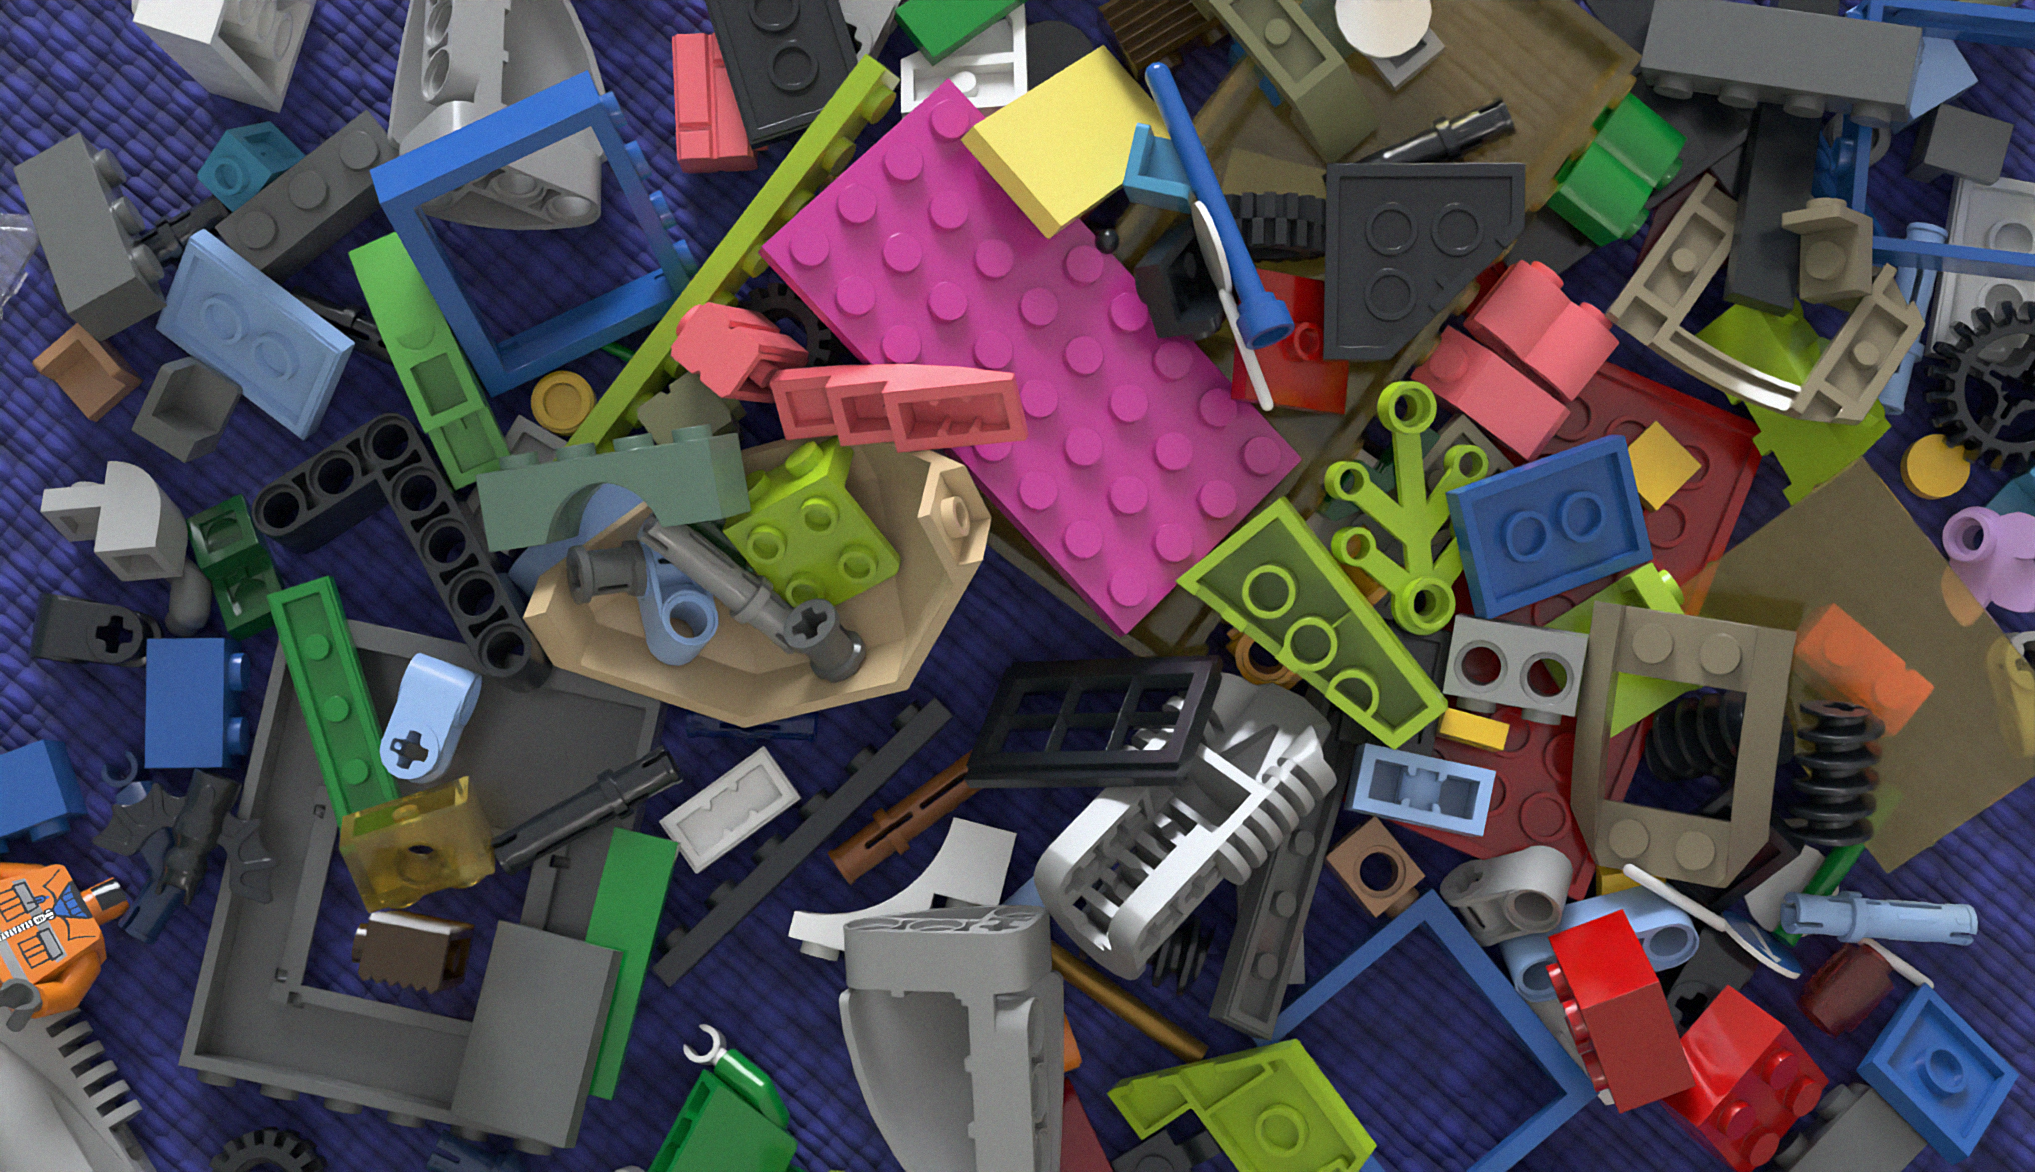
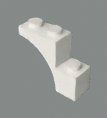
M954 817L949 833L939 853L923 874L908 888L879 905L849 913L829 914L797 910L794 912L788 937L803 940L800 949L802 953L837 961L840 950L844 951L843 925L849 921L932 909L935 894L947 896L944 908L999 905L1017 833Z

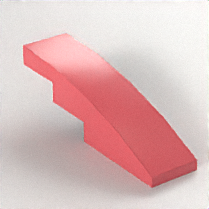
M868 364L776 370L770 380V386L786 440L838 435L840 446L894 441L897 453L1025 441L1029 435L1015 373L959 366Z

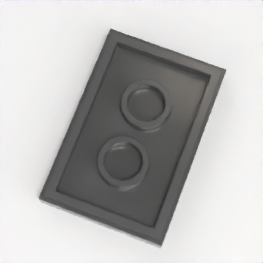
M499 920L449 1115L557 1147L575 1148L624 952L525 925Z

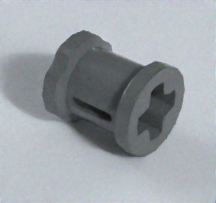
M638 540L623 541L621 547L586 551L585 547L578 545L571 546L568 549L566 559L567 579L571 596L576 604H588L593 596L627 592L628 596L633 597L645 594L647 588L646 561Z
M816 598L805 601L797 606L787 617L783 632L787 644L796 652L806 654L810 658V666L818 678L836 683L847 679L857 671L859 664L865 658L866 645L857 632L847 630L840 624V615L830 602L825 599Z

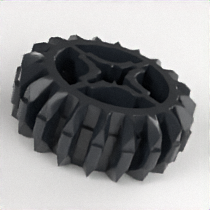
M2000 300L1997 301L1994 309V319L1984 307H1976L1971 310L1974 330L1960 321H1954L1949 325L1951 334L1958 341L1955 347L1945 342H1935L1932 349L1936 354L1946 357L1943 367L1926 365L1924 367L1923 374L1930 378L1940 379L1939 388L1923 391L1922 400L1928 403H1942L1943 408L1933 412L1928 417V422L1936 428L1952 424L1944 433L1945 437L1942 439V442L1951 449L1964 443L1965 451L1962 457L1964 461L1974 464L1984 455L1985 468L1999 472L2008 459L2011 469L2022 473L2029 466L2030 453L2033 459H2035V427L2013 437L1996 438L1995 436L2003 424L2009 426L2019 413L2025 410L2035 411V302L2024 301L2018 313H2016L2012 301ZM2013 334L2029 335L2021 349L2014 348L2009 357L2003 362L1994 363L1977 356L1987 345L1999 338ZM1989 373L2017 378L2021 375V378L2017 379L2016 382L2023 383L2022 391L2033 396L2034 400L2021 396L2006 395L2002 397L2008 391L2001 390L2002 382L1990 376ZM1966 376L1973 378L1982 390V400L1976 411L1981 417L1977 423L1972 419L1965 401L1964 388Z

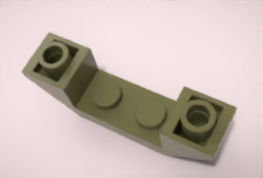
M1190 0L1208 22L1215 16L1220 20L1292 106L1291 122L1326 163H1337L1380 127V122L1345 60L1294 0Z

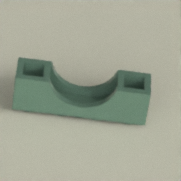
M711 424L671 430L673 443L654 445L652 433L613 439L615 452L596 454L595 443L590 442L555 448L557 461L539 463L538 451L498 457L500 470L475 475L489 552L545 545L578 536L582 515L589 500L607 483L619 485L638 495L651 508L662 528L719 520L750 512L751 507L738 433L713 436Z

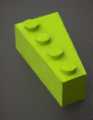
M1285 495L1175 580L1192 595H1196L1221 614V617L1236 629L1244 632L1275 656L1276 660L1294 674L1297 673L1322 692L1328 700L1393 750L1397 749L1448 710V700Z

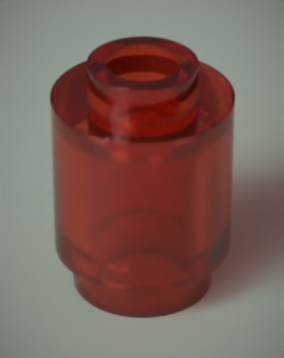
M1844 943L1802 986L1805 994L1796 1002V1005L1818 1029L1830 1038L1836 1039L1844 1030L1852 1033L1895 988L1892 981L1888 978V975L1893 971V967L1878 951L1866 943H1863L1858 949L1851 944Z

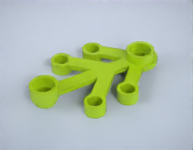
M1398 381L1390 384L1382 391L1377 404V412L1383 426L1392 432L1399 505L1370 481L1366 468L1357 462L1339 461L1332 464L1325 474L1324 484L1326 491L1331 497L1342 501H1352L1403 544L1405 570L1376 548V540L1373 534L1362 527L1346 526L1339 529L1332 538L1331 552L1339 563L1361 568L1392 594L1391 612L1396 623L1403 630L1417 635H1430L1442 629L1452 618L1455 611V596L1451 586L1464 569L1452 519L1449 526L1452 541L1434 564L1432 562L1431 540L1450 515L1445 492L1482 480L1487 474L1489 461L1484 450L1478 446L1462 444L1453 446L1444 457L1443 468L1445 475L1426 499L1420 433L1425 431L1434 421L1437 404L1434 394L1426 385L1414 381ZM1399 396L1404 397L1408 406L1407 413L1402 419L1396 417L1394 410L1396 399ZM1468 453L1472 458L1473 464L1471 471L1464 476L1460 471L1459 463L1461 457ZM1349 469L1354 475V485L1349 492L1345 493L1340 486V477L1343 472ZM1353 535H1357L1361 542V548L1359 553L1354 558H1351L1346 550L1347 542ZM1422 590L1426 596V605L1421 612L1416 613L1414 610V599L1417 592Z

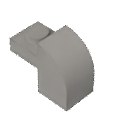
M108 461L104 484L84 481L74 483L71 487L44 489L40 512L69 542L96 539L94 553L122 582L183 576L188 540L185 518L175 503L143 469L126 462Z

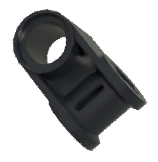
M39 593L29 657L81 665L97 663L128 668H143L146 666L147 639H164V631L161 624L152 615L140 611H134L122 606L100 604L97 601ZM133 631L131 643L119 644L118 637L120 632Z
M1696 919L1693 923L1700 938L1699 947L1694 956L1681 965L1669 968L1660 981L1679 1038L1683 1037L1727 985L1740 992L1748 983L1760 962L1738 944L1727 931H1718L1700 919ZM1678 999H1690L1688 1008L1695 1013L1692 1022L1681 1021L1683 1013L1675 1007Z

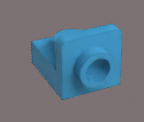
M270 121L226 130L199 170L197 177L233 213L306 155Z

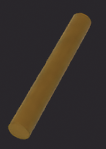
M1051 940L1052 970L1060 972L1064 980L1186 1063L1202 1060L1209 1046Z

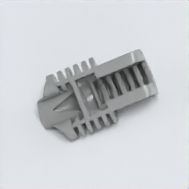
M1221 672L1220 674L1223 678L1187 780H1183L1181 786L1106 787L1043 853L1034 872V883L1045 908L1060 928L1097 963L1117 976L1127 980L1137 979L1146 970L1147 959L1223 878L1234 884L1243 885L1251 876L1252 871L1250 867H1260L1267 859L1268 854L1266 850H1276L1283 842L1284 837L1282 833L1290 834L1299 825L1298 816L1306 817L1315 807L1314 800H1322L1336 785L1335 773L1323 759L1324 754L1321 749L1331 731V725L1304 697L1274 683L1255 685L1242 677ZM1178 691L1179 697H1170L1163 704L1162 710L1181 711L1188 691ZM1139 729L1131 737L1133 746L1124 745L1122 750H1167L1174 729ZM1118 862L1120 865L1115 871H1112L1110 868ZM1100 879L1103 885L1096 891L1091 886ZM1081 896L1087 902L1082 911L1073 906Z
M0 1007V1172H157L126 1123L143 1110L137 1099L119 1108L114 1104L131 1090L125 1080H120L107 1088H104L101 1084L118 1071V1068L112 1060L106 1061L93 1069L89 1065L100 1057L106 1049L100 1040L94 1041L80 1049L77 1046L78 1043L94 1031L89 1022L85 1020L68 1029L65 1027V1024L79 1015L81 1012L79 1007L41 1018H30L25 1028L19 1032H12L7 1028L6 1023L11 1016V1012L8 1007Z

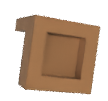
M78 323L32 362V365L40 374L56 381L84 415L94 422H97L144 381L108 339L99 342Z

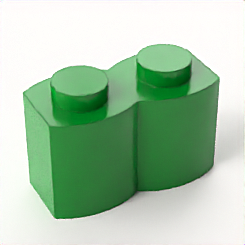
M1626 91L1609 101L1595 118L1579 142L1575 152L1549 185L1541 201L1600 247L1619 238L1627 241L1640 229L1650 213V210L1644 204L1653 188L1658 191L1665 188L1681 169L1684 161L1678 157V154L1683 148L1687 137L1633 94Z

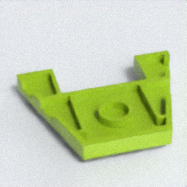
M1297 1038L1124 1078L1107 1092L1110 1099L1141 1140L1187 1110L1193 1109L1239 1172H1358L1377 1146Z

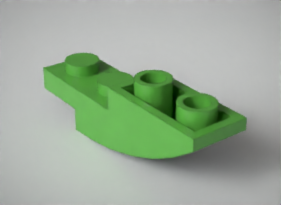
M393 232L348 252L368 306L424 433L429 434L454 490L456 491L476 482L475 475L500 470L498 457L509 456L512 453L461 344L397 233Z

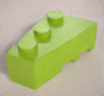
M1796 297L1793 310L1783 318L1734 304L1695 335V337L1718 351L1751 368L1798 386L1802 385L1831 342L1827 338L1819 337L1805 320L1803 308ZM1725 393L1732 405L1738 404L1742 401L1739 398H1736L1730 394ZM1878 398L1863 421L1858 425L1795 419L1744 401L1761 430L1758 435L1752 438L1760 454L1767 456L1774 452L1792 483L1782 490L1792 508L1853 466L1891 427L1885 418V410Z

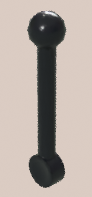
M1089 218L1084 222L1087 228L1096 236L1095 246L1101 253L1112 254L1119 248L1120 237L1117 232L1112 229L1099 231L1100 224Z

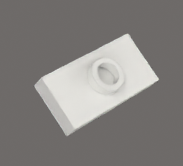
M763 746L668 814L659 823L673 841L681 842L679 851L693 871L699 874L803 798L768 749Z

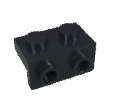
M1180 212L1135 266V286L1139 299L1142 303L1147 304L1158 339L1183 335L1185 340L1195 341L1217 333L1227 316L1219 297V291L1205 264L1194 229L1192 214ZM1232 282V295L1237 305L1239 296Z

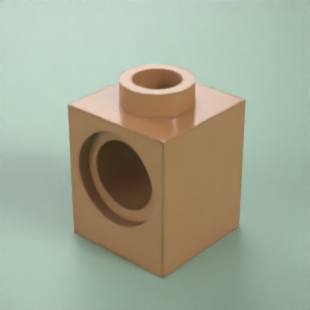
M1367 816L1327 850L1323 862L1369 917L1374 918L1385 912L1391 919L1406 909L1419 897L1420 894L1414 886L1425 877L1424 873L1376 816ZM1375 852L1384 855L1392 868L1390 881L1379 890L1369 889L1364 885L1360 877L1362 861L1368 855Z

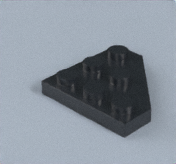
M1327 163L1324 362H1390L1503 253L1525 229L1526 163Z

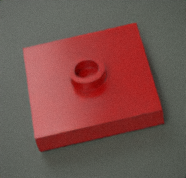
M1256 268L1265 291L1273 292L1276 300L1285 302L1295 324V330L1285 339L1271 346L1254 350L1274 406L1325 415H1345L1349 362H1324L1325 281ZM1238 298V306H1239V305L1241 304V301H1240V299ZM1235 340L1231 400L1260 404Z

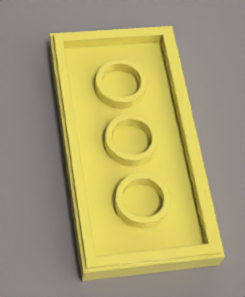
M1102 45L974 125L961 141L1049 240L1123 187L1122 184L1137 123L1151 125L1154 136L1171 138L1156 103L1111 52Z

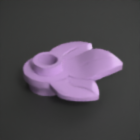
M1979 506L1965 508L1953 515L1946 523L1942 534L1943 546L1950 557V561L1942 575L1941 588L1946 604L1954 618L1962 625L1969 626L1981 615L1991 601L2000 607L2014 612H2035V561L2033 560L2035 559V517L2022 512L2000 516L1991 509ZM1983 529V542L1979 549L1976 550L1973 545V538L1978 530Z

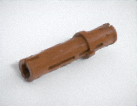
M972 750L931 777L926 783L887 811H884L882 807L871 814L874 818L872 822L838 847L827 852L850 885L854 884L856 879L894 852L898 851L900 855L911 849L908 844L909 841L983 789L969 788L965 780H963L925 809H921L925 804L967 775L968 768L966 764ZM911 815L913 816L910 820H908L907 822H905L903 825H901L900 827L896 828L895 830H893L892 832H890L888 835H886L885 838H883L882 840H880V841H879L878 843H876L874 846H872L871 848L867 849V847H868L870 844H872L874 841H876L878 838H880V837L883 836L884 834H886V833H888L889 831H891L893 828L896 827V825H898L899 823H901V822H902L903 820H905L907 817H909V816H911Z

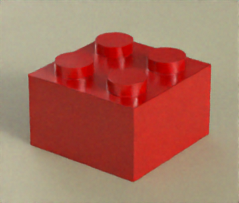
M1623 909L1548 936L1557 962L1547 965L1545 968L1560 1004L1562 1003L1566 1017H1564L1578 1054H1581L1595 1092L1608 1089L1619 1114L1695 1087L1696 1084L1660 981Z
M1727 985L1680 1039L1696 1086L1657 1101L1693 1140L1734 1172H1752L1756 1167L1765 1164L1771 1159L1778 1148L1779 1140L1799 1117L1813 1110L1820 1100L1822 1090L1830 1081L1784 1024Z

